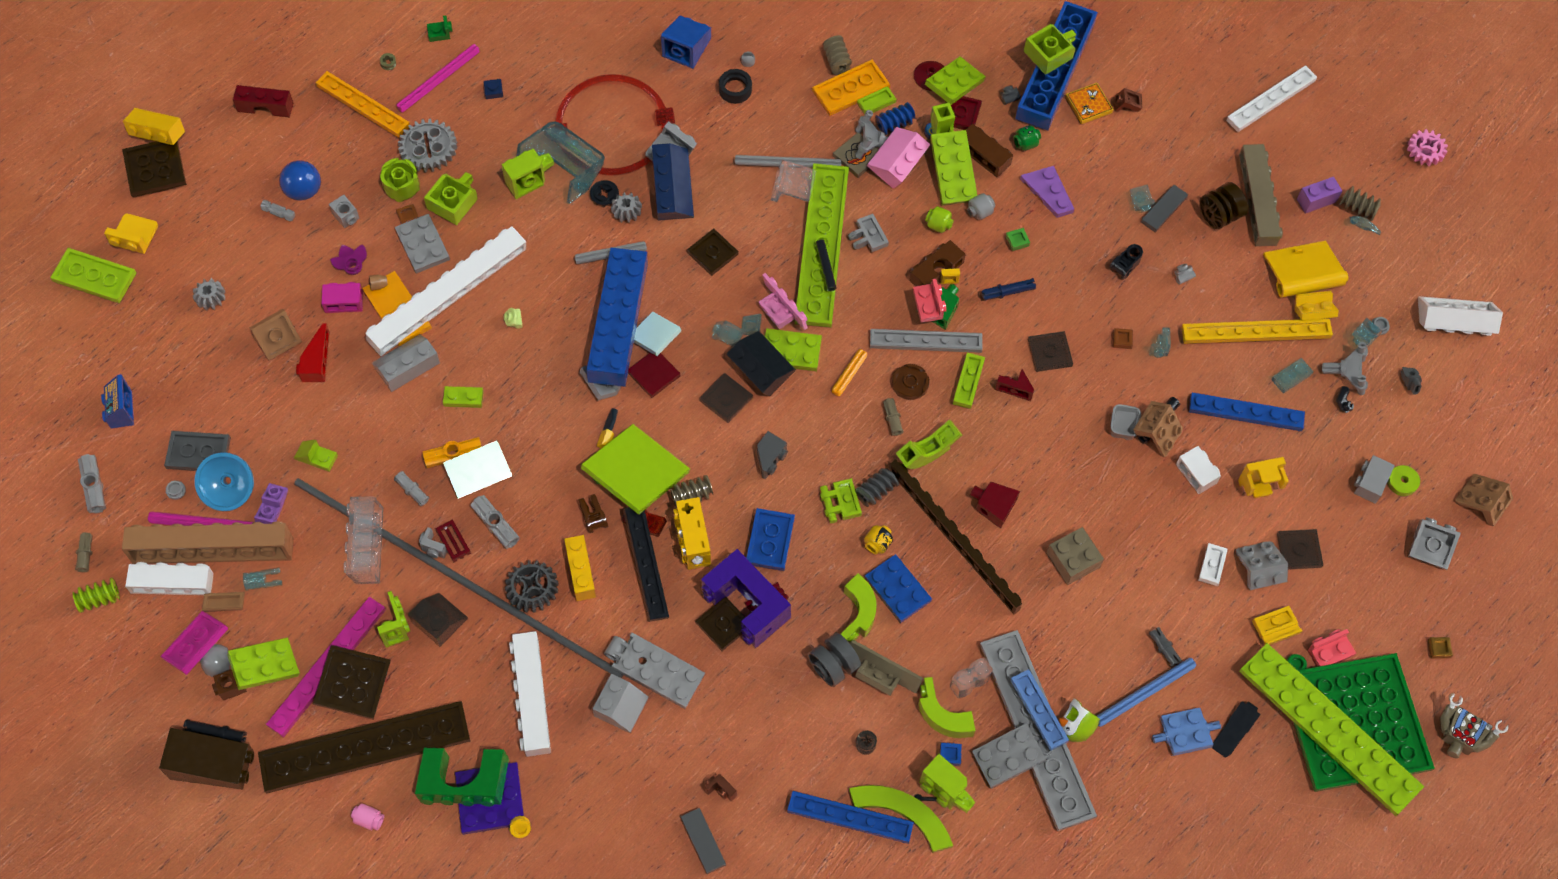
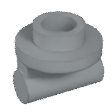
M1179 265L1177 270L1174 271L1179 285L1196 277L1191 265Z

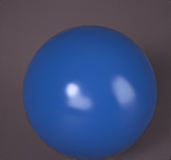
M297 160L288 163L282 169L279 183L287 197L300 201L313 197L319 191L321 177L314 165L307 161Z

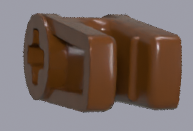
M595 494L590 496L591 507L594 508V513L589 512V506L584 498L579 499L589 533H593V530L601 527H608L605 514L601 510Z

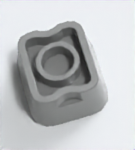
M1122 404L1114 406L1111 419L1112 437L1132 440L1137 436L1133 430L1141 418V411L1137 407Z

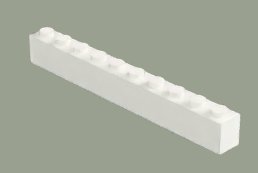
M512 226L509 229L502 230L498 237L494 240H488L483 248L473 251L468 259L458 262L454 269L443 273L439 280L428 284L424 291L413 295L409 302L399 305L394 313L384 316L379 324L369 327L365 333L366 341L380 356L384 355L424 323L433 319L525 251L526 241Z

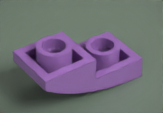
M269 483L261 498L262 504L254 517L255 522L272 524V522L277 521L285 502L288 488Z

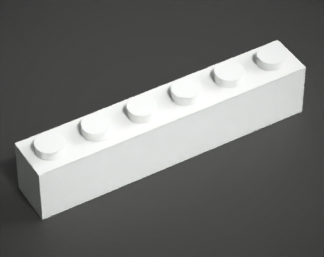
M536 631L513 634V642H509L511 654L515 656V661H511L513 673L517 675V680H513L515 692L519 694V699H515L516 710L521 713V718L517 719L518 729L523 731V738H520L521 751L525 750L526 757L550 754L551 747L538 635Z

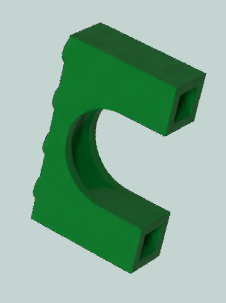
M424 748L415 795L422 804L442 803L448 806L453 805V803L465 806L482 804L488 807L494 804L501 805L509 757L504 749H484L477 777L468 785L452 787L446 784V773L450 757L445 749Z

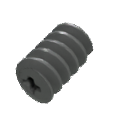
M881 468L878 473L873 474V478H868L867 482H863L861 487H857L855 491L859 500L866 507H869V502L875 505L876 501L874 498L882 500L880 493L887 496L886 488L889 491H893L891 484L898 487L899 482L889 469Z

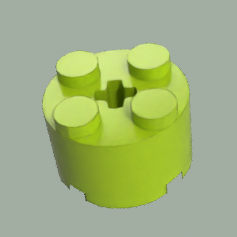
M394 158L382 166L380 178L384 191L390 198L395 199L396 202L409 199L420 190L417 170L410 160Z

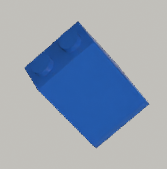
M680 15L661 34L662 57L694 69L711 40V27Z

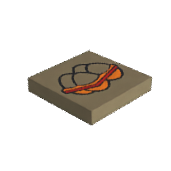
M859 132L833 152V157L840 159L841 164L849 167V171L857 178L870 169L866 165L878 151L875 147L864 153L861 159H858L855 153L859 149L860 142L863 141V136Z

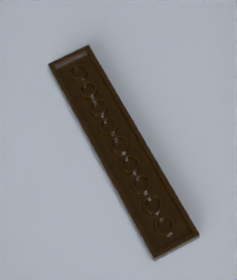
M459 701L258 752L264 792L267 794L423 754L424 748H447L471 742L463 703Z

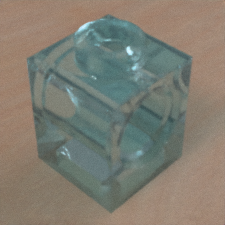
M1366 318L1351 334L1354 337L1352 341L1357 345L1359 342H1365L1368 348L1383 331Z

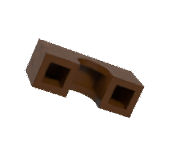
M951 240L946 244L942 243L935 253L927 255L920 265L917 264L911 269L910 282L916 287L932 284V279H936L938 284L940 275L935 269H957L964 264L966 254Z

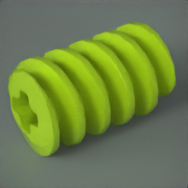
M110 578V584L108 585L105 580H102L101 587L95 582L94 589L86 585V591L83 592L81 587H78V593L75 594L73 592L74 603L80 613L84 612L85 608L92 610L93 605L99 608L101 603L106 606L109 601L116 603L117 598L120 600L118 587L113 578Z

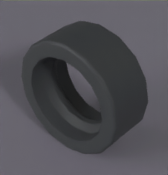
M730 69L724 72L719 79L720 96L723 100L733 104L746 101L752 93V80L749 74L740 69ZM738 80L743 82L746 88L740 92H731L725 88V85L730 81Z

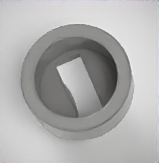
M747 51L742 54V65L751 67L755 64V56L752 52Z

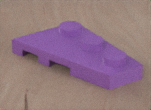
M1054 166L1020 176V180L1031 188L1030 190L1034 195L1037 194L1041 198L1043 204L1056 218L1074 213V207Z

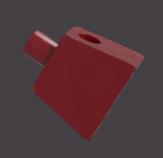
M989 482L985 490L975 485L970 496L979 500L976 507L977 512L997 527L1002 528L1018 500L1020 491Z

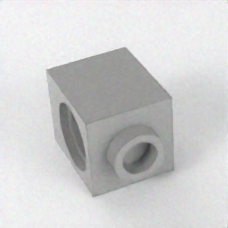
M345 195L329 204L333 216L344 228L353 225L360 219L357 209Z

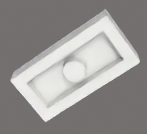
M1208 543L1198 581L1218 586L1227 548Z

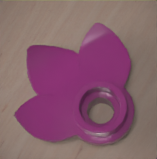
M341 245L339 257H334L330 260L334 268L345 270L347 274L355 275L362 270V263L367 258V251L364 245L358 246L355 250L346 245Z

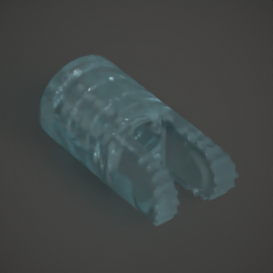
M280 567L261 570L260 572L243 573L245 590L282 585V580L266 582V575L280 573Z

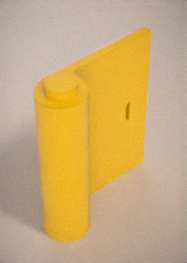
M1326 241L1268 251L1263 254L1277 277L1276 287L1280 298L1345 286L1348 281L1347 271H1344Z

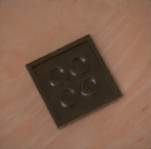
M155 141L122 149L132 197L187 185L178 141L174 145Z
M331 645L313 705L374 720L391 660Z

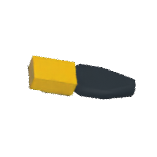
M615 408L611 409L603 431H601L597 447L601 449L613 440L614 433L612 429L618 410Z

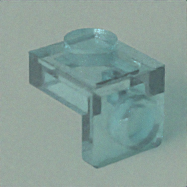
M1148 184L1129 190L1135 211L1141 210V212L1152 209L1151 207L1155 204V200H1152Z
M726 320L719 321L712 330V338L715 340L719 339L734 347L741 340L745 330Z

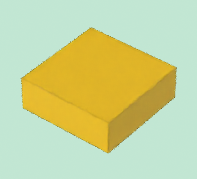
M941 269L940 284L959 283L960 269Z

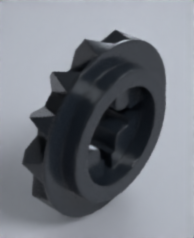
M608 180L598 181L590 189L591 200L596 205L600 204L603 207L608 204L612 205L613 199H616L617 194L619 195L617 185ZM601 190L608 194L607 198L602 195Z

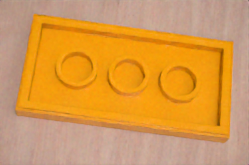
M872 59L813 86L812 91L828 115L831 116L857 104L858 99L887 86L890 88V83Z
M395 271L386 275L388 282L386 287L379 290H371L370 285L362 288L381 320L387 314L394 313L399 305L402 303L406 304L412 298ZM428 321L400 341L398 346L432 329Z

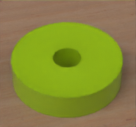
M1400 465L1393 468L1387 483L1395 494L1410 496L1418 489L1420 477L1413 468Z

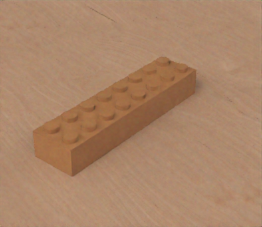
M278 521L272 522V524H263L261 522L243 524L235 522L232 525H223L221 523H213L212 525L194 523L191 526H183L182 524H172V526L154 524L147 527L132 525L131 527H124L122 550L132 564L137 562L156 564L292 560L294 538L286 523Z

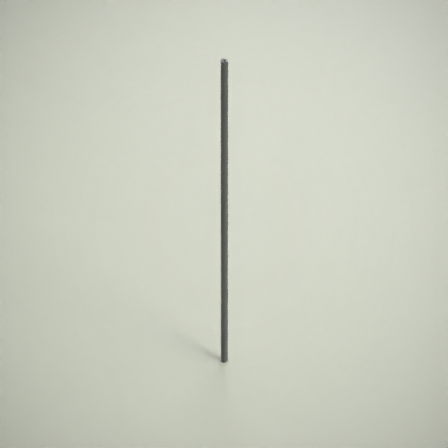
M296 479L294 485L608 673L620 678L623 677V674L614 670L611 664L303 480Z

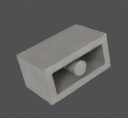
M1374 455L1369 461L1365 460L1361 471H1364L1363 475H1359L1354 484L1357 487L1354 494L1376 504L1395 465Z

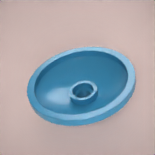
M227 452L213 454L204 459L197 468L195 474L196 492L199 498L212 509L230 511L239 508L250 498L253 491L254 477L251 468L241 457ZM226 477L231 479L230 484L226 482Z

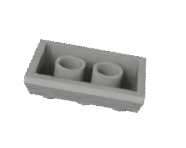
M422 335L414 337L372 362L373 367L391 392L440 364L437 352L428 339Z

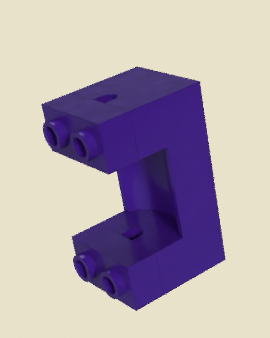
M738 549L701 579L702 596L708 603L712 602L715 605L737 589L748 601L750 599L753 601V606H758L741 621L742 639L749 646L752 644L757 648L791 619V604Z

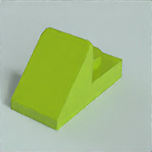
M317 440L302 441L294 459L330 472L338 454L335 451L320 447Z

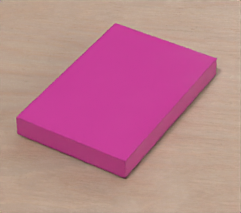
M201 611L160 657L187 675L228 628L220 621Z

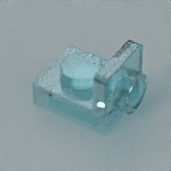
M1163 327L1161 333L1157 335V344H1151L1149 355L1168 356L1171 348L1170 328Z

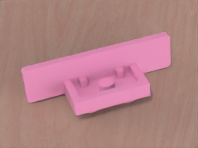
M766 273L762 274L765 285L772 292L759 301L763 311L779 329L796 320L806 330L808 328L806 315L802 311L799 312L797 310L798 308L792 299L789 301L783 288L779 289L777 287L778 285L773 277L769 278Z

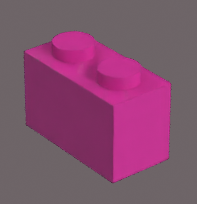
M356 282L322 284V306L324 312H363V290L361 284Z

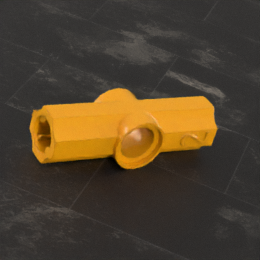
M477 437L461 442L449 441L442 447L422 452L426 468L443 465V462L482 446L480 438ZM451 451H457L456 454H449Z

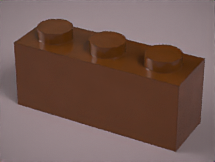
M974 124L970 125L966 132L971 158L998 178L1011 165L1013 154L1007 148L1002 147L994 138L984 133L981 128Z

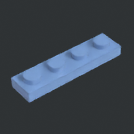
M1028 669L1012 677L1010 681L1049 750L1052 751L1068 743L1069 739L1030 670Z

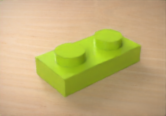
M445 386L443 405L444 407L482 408L483 388Z

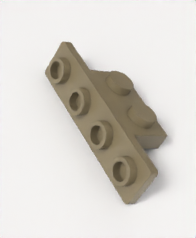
M851 641L850 645L857 653L862 664L855 677L889 696L892 695L898 684L917 693L923 680L921 676L857 641Z

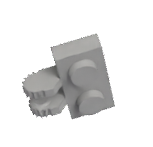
M874 214L857 219L856 224L859 229L848 235L849 240L858 239L862 235L864 237L854 242V249L863 248L868 244L870 250L874 252L889 245V241Z

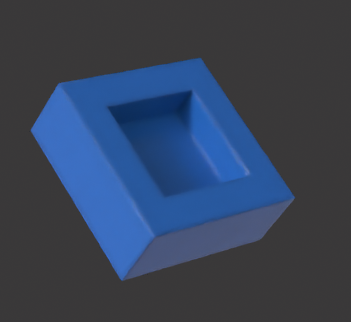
M941 743L940 755L953 766H960L962 744Z

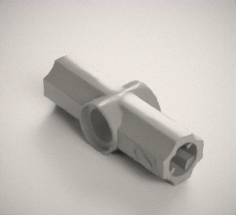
M86 454L78 459L81 474L80 483L84 490L87 511L97 514L106 509L103 483L100 480L96 456Z
M484 495L474 499L470 506L486 524L488 530L497 537L506 549L516 545L520 538L505 521L502 514L494 508ZM493 520H499L497 524H491Z

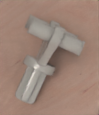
M867 110L864 116L860 117L858 120L859 124L855 128L857 133H862L863 131V141L860 142L859 149L855 153L858 159H861L864 153L873 148L881 147L888 138L884 132L878 131L871 123L870 118L873 116V112Z
M1359 342L1358 347L1345 360H1341V363H1323L1322 373L1341 374V377H1345L1357 389L1359 395H1364L1368 387L1366 377L1362 375V362L1366 360L1365 358L1368 355L1366 343Z

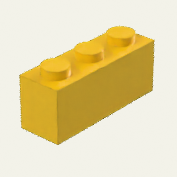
M134 108L123 120L128 135L174 145L185 133L180 118Z
M584 535L565 538L576 601L596 598Z

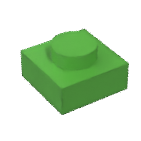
M1024 228L1006 233V238L1012 251L1030 246V241Z

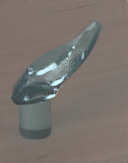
M1361 216L1349 217L1350 222L1359 228L1375 232L1378 235L1381 234V231L1368 219Z

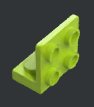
M389 591L388 595L396 620L386 621L377 627L386 648L409 640L407 633L411 632L404 616L402 604L398 596L394 597L392 591Z

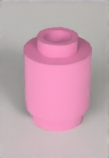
M360 804L359 807L355 806L351 818H353L354 824L371 831L373 829L378 831L383 823L384 815L377 809Z

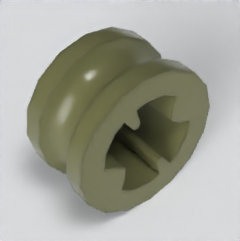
M391 53L383 54L380 57L381 67L384 70L394 69L396 67L395 56Z

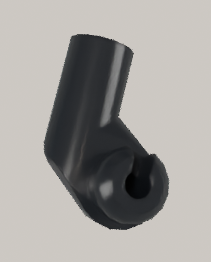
M1341 386L1336 397V403L1341 411L1348 413L1354 408L1353 403L1351 404V401L1347 400L1350 389L1346 386Z

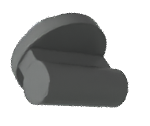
M1013 85L1002 88L1003 92L1000 93L1004 105L1021 98L1017 87L1013 88Z

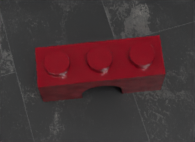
M237 85L233 96L237 112L255 114L257 107H264L270 110L272 116L290 118L294 104L288 90Z

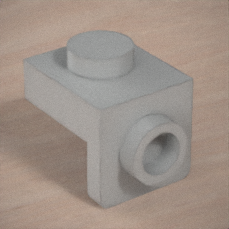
M427 527L426 532H423L419 539L422 551L433 558L441 557L444 559L447 554L445 544L433 541L434 534L432 528Z

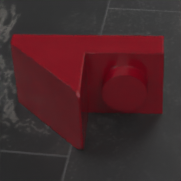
M1021 369L1017 381L1009 376L999 375L995 387L997 391L1031 401L1034 393V388L1023 369Z

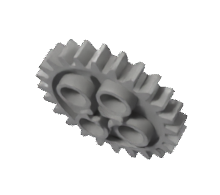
M422 119L421 124L415 121L414 127L408 125L409 131L404 129V135H400L401 141H398V149L401 159L410 160L416 166L417 171L424 168V171L427 172L428 168H431V171L434 172V167L437 166L438 169H441V164L447 166L446 160L452 161V156L456 155L457 140L454 131H451L450 126L446 127L445 122L439 125L438 120L432 123L431 119H429L428 123H425L424 119ZM424 133H427L431 158L428 157Z

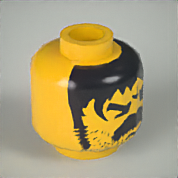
M885 525L873 526L864 538L866 549L875 555L885 553L893 542L892 531Z

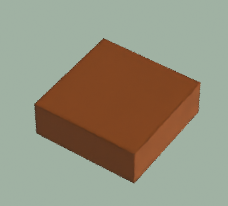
M414 204L396 209L401 224L419 218Z
M1114 328L1113 348L1132 349L1133 330Z

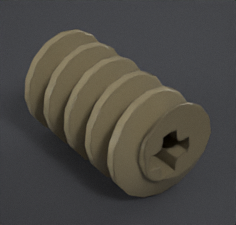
M840 35L830 37L823 43V49L831 71L835 75L850 70V65L852 64L850 55L847 53L848 50L845 47L846 44L843 42L844 39Z
M1351 186L1347 189L1339 206L1344 202L1346 209L1352 205V212L1358 208L1359 215L1365 211V218L1372 215L1371 221H1373L1381 206V199L1379 198L1374 202L1373 195L1367 199V192L1361 196V189L1354 192V186Z
M707 475L703 476V481L697 477L696 484L691 479L688 481V486L685 482H681V488L677 484H674L673 490L670 488L675 506L676 501L699 497L700 502H702L703 495L707 500L709 499V493L713 495L711 483Z

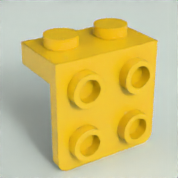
M126 213L123 215L117 229L107 227L104 234L110 245L145 254L158 228V223L154 220Z

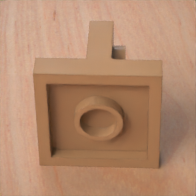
M284 309L249 327L253 333L254 340L261 347L268 360L275 358L302 342Z

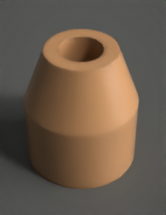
M383 275L369 276L370 289L379 290L388 285L387 277Z

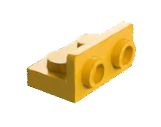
M1332 291L1296 295L1295 312L1302 321L1338 317L1339 310L1332 303Z

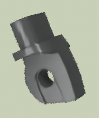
M1402 367L1401 377L1406 388L1411 390L1412 394H1418L1422 387V378L1415 368Z

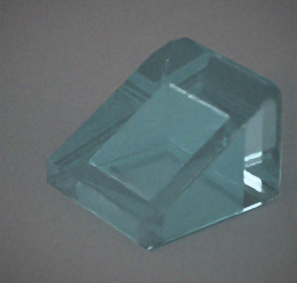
M762 314L744 316L741 334L751 335L760 331Z

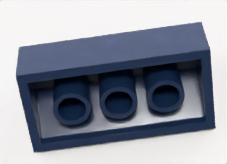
M671 143L652 145L658 221L694 218L688 149Z

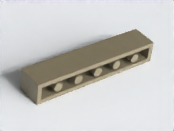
M1264 144L1243 145L1239 153L1255 247L1277 246L1283 236L1282 228L1279 227L1280 214L1276 211L1277 198L1273 195L1274 182L1270 178L1271 167L1268 166L1267 162L1269 157L1268 151H1265Z

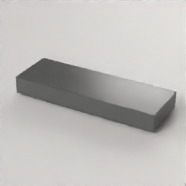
M1173 185L1144 216L1141 223L1156 233L1187 199L1188 194L1176 185Z
M700 808L681 816V820L706 873L709 874L726 866Z

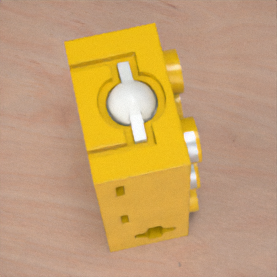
M700 498L676 501V508L673 509L674 522L677 528L683 564L687 563L688 570L711 566V551Z

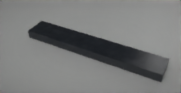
M630 507L624 508V516L648 621L668 619L669 613L645 510L637 514Z

